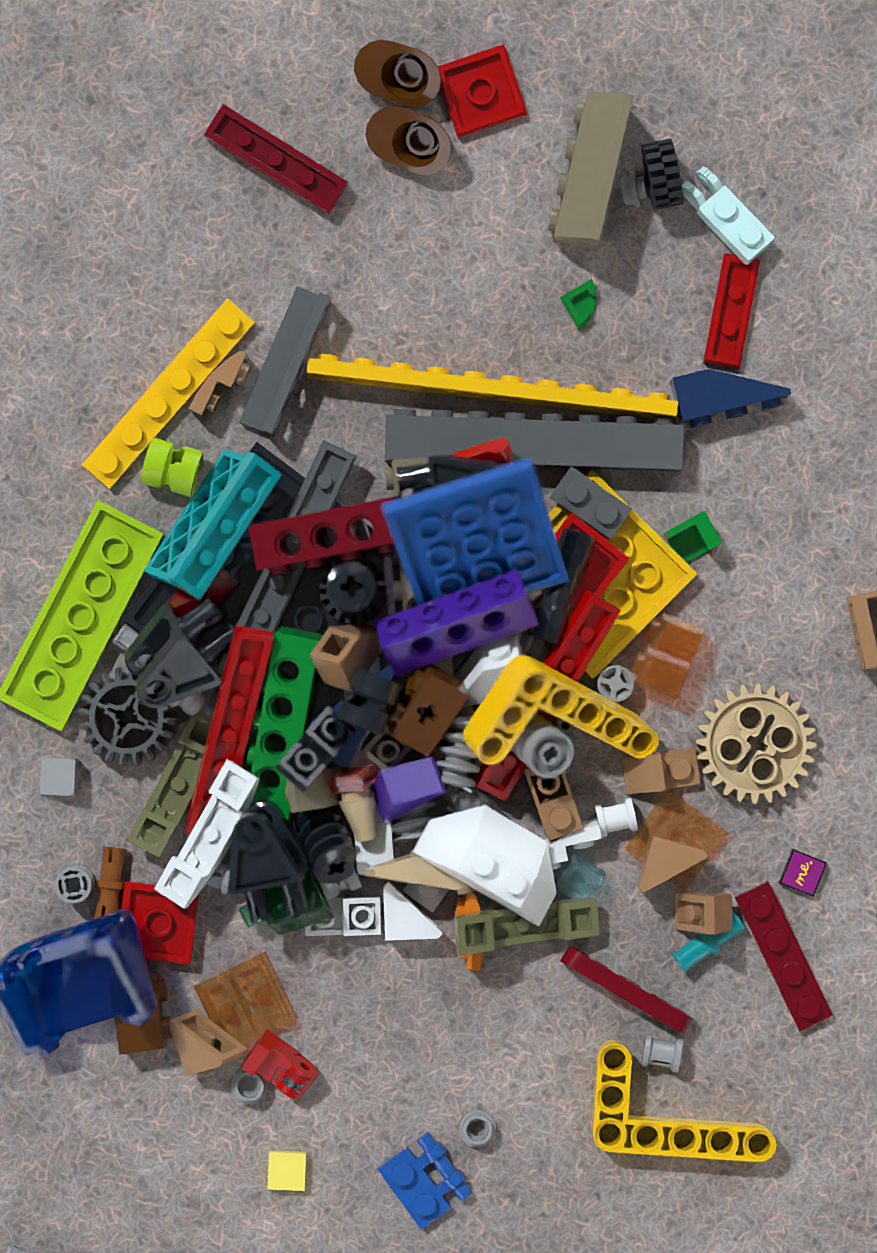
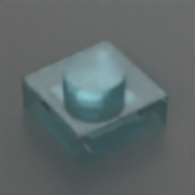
M573 854L554 880L555 887L573 899L591 898L605 880V871Z

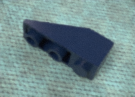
M711 369L674 377L670 380L674 400L678 401L677 412L680 423L689 422L691 428L711 424V416H715L725 411L727 419L747 415L746 405L761 402L762 410L784 405L782 396L787 398L792 394L790 388Z

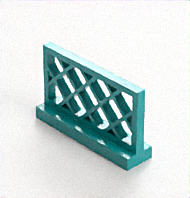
M223 449L149 561L144 572L155 579L180 588L200 600L282 474L255 453L248 452L244 455Z

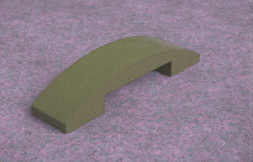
M200 711L191 716L145 808H143L126 840L158 858L164 852L192 800L212 721L211 716Z
M596 898L553 900L540 926H536L504 906L454 917L457 955L459 956L495 951L496 947L558 938L572 940L600 935Z

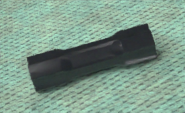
M563 529L558 547L569 581L544 589L540 603L534 610L538 625L528 628L527 635L559 645L568 620L570 604L582 571L590 559L596 542L595 538L572 529Z

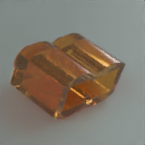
M666 613L661 615L660 620L653 618L645 635L646 639L651 640L646 654L639 652L631 669L632 673L637 674L634 682L677 699L705 629Z

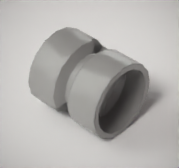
M533 715L511 748V751L536 775L543 778H553L562 774L570 766L574 754L571 740L546 717L540 715Z

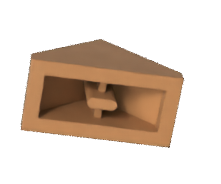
M651 834L637 886L643 894L708 858V856L701 848Z
M197 1009L170 1020V1031L187 1076L221 1067L247 1054V1047Z

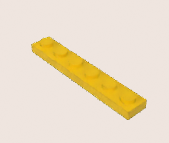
M227 298L84 461L82 466L111 490L148 448L153 437L156 438L207 378L256 324L255 321Z

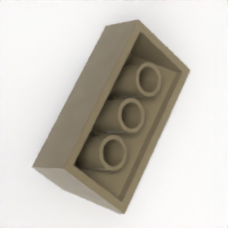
M588 92L585 103L578 101L573 123L580 124L577 138L569 137L565 159L572 160L569 174L561 173L556 195L563 196L560 210H552L548 227L549 231L555 232L554 242L596 251L633 94Z

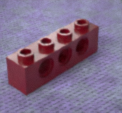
M393 496L248 526L257 570L269 568L270 575L291 572V564L304 561L305 567L311 568L328 564V556L340 554L341 561L364 557L363 549L376 547L377 554L396 551L397 548L384 516L382 504L401 499V496ZM363 519L368 520L373 527L372 536L368 540L363 539L358 532V526ZM328 526L333 528L337 535L336 543L332 547L327 546L323 541V532ZM291 534L298 536L301 542V548L297 554H293L287 546V540Z

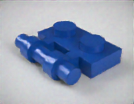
M426 1132L416 1140L424 1150V1153L416 1158L407 1146L377 1168L421 1230L451 1208V1205L443 1196L448 1191L453 1190L460 1201L472 1193L464 1182L466 1177L460 1169L456 1170L444 1154L447 1150L440 1141L436 1143L429 1132ZM430 1163L434 1164L444 1178L437 1185H435L424 1170V1167Z

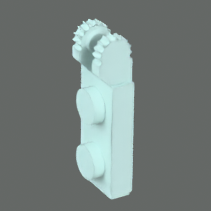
M703 166L696 172V175L713 196L706 201L695 185L686 181L682 184L684 197L697 210L696 214L745 265H748L774 242L775 237L726 186H722L720 180L712 171Z

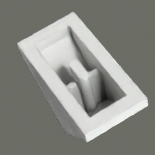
M390 880L384 885L385 940L438 939L443 934V930Z

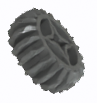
M118 667L115 668L116 680L112 681L110 675L104 672L101 674V679L105 684L104 687H101L96 682L89 684L90 688L97 694L95 697L88 694L82 695L81 699L84 702L90 703L91 706L90 709H78L79 715H89V722L80 723L78 727L80 730L91 728L92 734L83 739L85 744L92 743L95 740L99 742L93 749V754L99 755L104 749L108 750L105 762L112 763L116 754H119V765L125 767L128 763V756L132 755L134 765L140 766L142 765L141 753L144 752L146 758L149 761H153L156 759L155 753L151 749L153 746L161 752L167 750V746L160 741L162 736L167 739H174L175 734L165 730L166 725H178L179 720L177 718H168L167 711L177 710L178 705L175 707L166 705L157 708L158 722L155 723L143 715L141 710L142 702L138 697L136 687L132 695L122 705H116L104 700L111 691L118 687L126 685L136 686L137 676L128 672V678H124L122 668ZM154 681L152 685L149 684L146 687L145 692L148 694L157 693V690L164 682ZM130 706H133L136 711L134 714H137V720L144 722L145 725L141 723H128L123 728L124 725L120 722L123 719H119V714L112 711L111 708L117 711H128ZM99 710L114 720V736L111 741L106 738L100 728ZM135 728L153 734L145 743L138 747H121L129 732Z

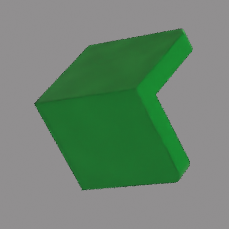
M705 511L663 533L670 547L686 563L722 544Z

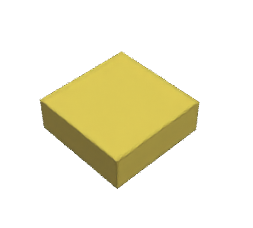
M269 1151L267 1189L305 1191L307 1152Z

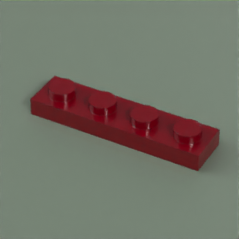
M222 104L203 134L209 141L328 215L348 186V181L225 104Z
M766 881L735 896L734 898L798 1031L800 1032L833 1016L769 882Z

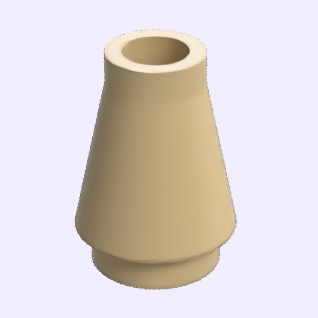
M368 785L361 790L340 792L342 799L339 800V804L355 834L356 842L369 841L378 837L376 830L375 792L370 790V786Z

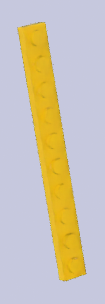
M317 354V359L308 358L307 377L314 380L649 419L657 417L675 418L677 416L678 401L670 400V395L651 392L648 393V397L633 396L632 390L623 388H612L611 393L597 392L596 386L588 384H575L574 389L559 387L560 383L553 380H538L537 384L523 383V378L511 375H503L501 380L486 379L485 373L477 371H465L464 376L451 375L449 374V369L442 367H428L427 372L412 370V365L400 362H393L390 367L376 366V361L365 358H355L354 363L340 362L338 356L331 354Z

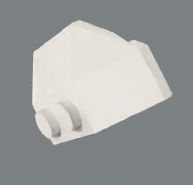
M486 805L430 819L412 851L413 854L536 926H540L556 895L548 842Z

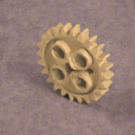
M760 683L754 684L752 694L748 693L744 685H739V696L737 697L730 690H726V703L714 699L713 704L717 711L715 713L710 711L703 712L705 717L710 720L709 724L697 725L699 730L706 733L705 738L695 740L696 744L705 746V751L696 755L697 759H707L709 763L701 770L702 773L714 772L716 775L710 784L715 786L724 782L722 794L725 796L733 789H736V801L741 802L745 794L749 793L752 804H757L759 794H763L765 800L770 803L773 798L772 791L775 790L781 797H786L784 785L789 784L794 788H798L799 785L794 776L796 774L808 776L807 771L801 766L803 762L811 763L815 760L806 754V749L817 747L816 743L806 740V736L815 732V728H804L802 724L810 715H797L796 711L801 703L796 701L788 705L786 703L789 697L788 692H783L776 698L775 686L772 685L769 686L765 694H762ZM747 707L754 708L759 715L757 725L751 729L745 728L740 722V714ZM773 715L774 721L760 741L765 745L762 751H753L744 770L738 772L737 766L751 747L747 742L748 737H757L767 717ZM778 727H784L790 733V741L783 748L776 747L772 742V733ZM727 739H733L739 745V754L733 760H726L720 752L722 743ZM760 758L766 759L771 765L770 775L762 780L757 779L752 772L753 764Z

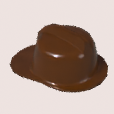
M380 39L369 42L362 47L355 58L354 72L358 83L364 90L377 97L403 106L416 108L425 106L434 100L440 90L441 76L439 68L433 59L419 48Z
M391 106L382 108L374 113L367 123L365 136L369 148L377 157L412 173L426 176L434 175L441 171L450 160L452 151L450 137L444 127L430 116L421 115L406 108Z

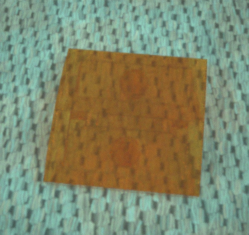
M266 951L194 986L209 1019L243 1045L258 1039L266 1029L273 1031L298 1018Z

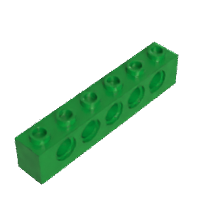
M282 626L275 632L269 654V658H271L269 671H265L260 693L264 694L262 708H257L253 722V729L258 730L256 744L250 745L247 765L252 766L251 774L259 778L250 807L253 803L260 800L272 801L280 807L292 827L295 812L291 813L290 803L286 798L287 778L275 767L310 727L319 677L310 654L323 637V634ZM284 661H293L298 666L299 675L297 678L288 677L284 673L282 668ZM278 697H285L290 700L293 706L291 714H284L279 711L276 705ZM272 733L282 735L286 740V749L279 750L274 748L270 742V735ZM271 769L277 772L280 777V785L274 786L267 783L264 778V771ZM254 822L258 828L262 829L258 823Z

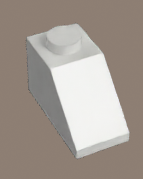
M517 635L478 646L454 675L455 678L464 682L469 694V698L462 708L482 703L511 659L524 655Z

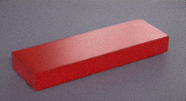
M723 254L703 358L704 363L740 369L760 265L759 259H754L748 265H745L737 255Z

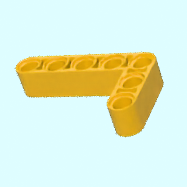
M526 655L517 656L506 665L463 731L465 744L484 764L488 765L497 764L506 757L538 708L553 714L635 758H646L645 755L653 754L659 745L658 734L639 715Z
M608 1040L598 1048L596 1055L592 1135L596 1145L603 1151L751 1162L766 1161L775 1153L776 1139L770 1130L761 1124L628 1115L632 1066L631 1054L626 1045L617 1040ZM611 1049H619L624 1053V1060L617 1067H609L604 1063V1056ZM615 1086L621 1090V1099L617 1103L606 1104L602 1101V1092L607 1087ZM606 1124L616 1125L619 1127V1135L613 1141L607 1142L599 1137V1131L602 1126ZM644 1126H650L656 1130V1137L649 1144L640 1143L636 1139L637 1132ZM685 1128L693 1132V1139L690 1144L678 1146L674 1143V1135L678 1130ZM718 1131H725L730 1134L729 1144L722 1149L711 1146L712 1136ZM759 1133L766 1135L767 1144L764 1149L760 1151L749 1149L748 1142L753 1135Z

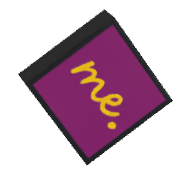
M792 848L778 883L814 897L827 862Z

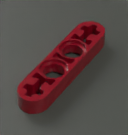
M571 945L567 947L560 959V962L682 1034L686 1033L694 1019L689 1014L655 994H650L640 988L641 986L621 974H616L608 969L609 967Z

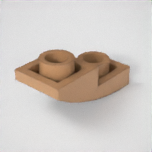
M238 351L224 361L203 383L188 409L205 418L207 411L214 413L222 397V392L217 391L219 385L234 390L236 384L243 386L251 369V365L246 363L249 358L248 355Z

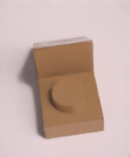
M695 747L656 752L651 755H645L646 758L642 759L633 756L621 757L626 794L666 791V789L700 784Z
M675 892V929L702 934H718L731 931L732 895L730 893L701 894Z

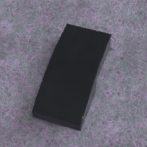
M329 706L275 767L302 792L309 787L356 732L345 720L338 718V714Z

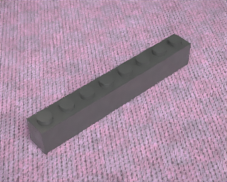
M394 409V415H386L385 462H392V460L425 458L434 455H450L498 438H505L512 449L510 456L513 463L530 458L533 467L570 468L572 466L576 469L680 472L683 469L684 425H675V418L666 417L653 418V424L638 423V417L617 416L616 423L601 422V416L579 415V421H564V415L542 414V420H527L526 413L516 412L505 413V419L490 418V412L470 411L468 412V418L453 417V411L431 410V416H416V410Z

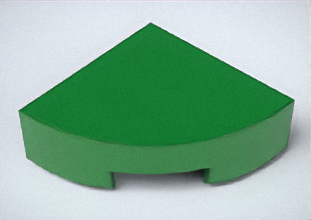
M592 279L559 298L578 330L590 320L596 306V288Z

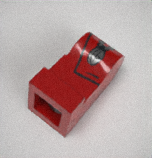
M268 1029L265 1030L250 1050L241 1066L243 1070L252 1076L258 1073L274 1084L280 1092L292 1099H300L318 1077L317 1068L313 1063Z

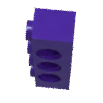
M518 570L375 621L382 650L396 676L538 625L530 595Z

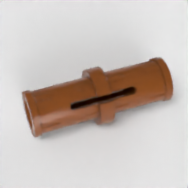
M103 846L100 879H96L95 887H98V895L93 920L117 923L120 891L124 890L125 884L122 882L127 849Z

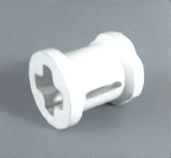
M631 798L625 799V802L622 804L603 808L600 804L594 805L602 838L607 837L609 832L628 828L631 831L638 830Z

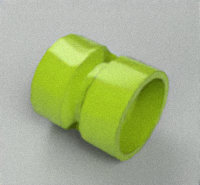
M153 437L145 457L141 483L160 489L165 485H169L171 492L192 497L197 485L198 474L201 471L204 451L187 446L177 450L174 443Z

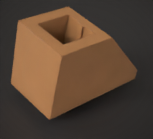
M358 623L329 627L311 652L310 657L323 683L352 692L349 686L356 669L360 668L368 672L383 650L377 628Z
M530 768L525 769L524 772L548 841L584 829L565 772L553 778H543L536 775Z

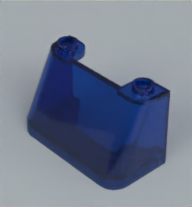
M129 909L120 910L32 939L10 950L0 961V1012L24 1057L38 1052L40 1055L49 1054L60 1046L59 1041L67 1032L120 1016L124 1024L142 1025L153 1017V1012L157 1007L138 926Z

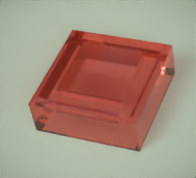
M373 764L342 769L328 781L331 794L366 789L375 782L379 774L377 766Z

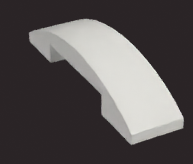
M226 760L209 790L212 797L178 857H172L154 888L156 891L182 908H187L192 903L231 845L235 823L249 809L259 783V778L231 760Z

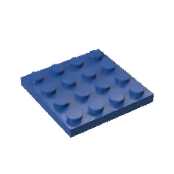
M530 458L382 504L384 516L417 606L515 570L519 571L528 593L569 581Z

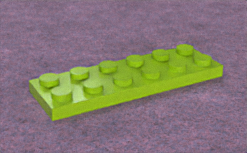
M97 500L0 688L1 701L61 732L64 731L145 574L144 569L157 551L165 534Z

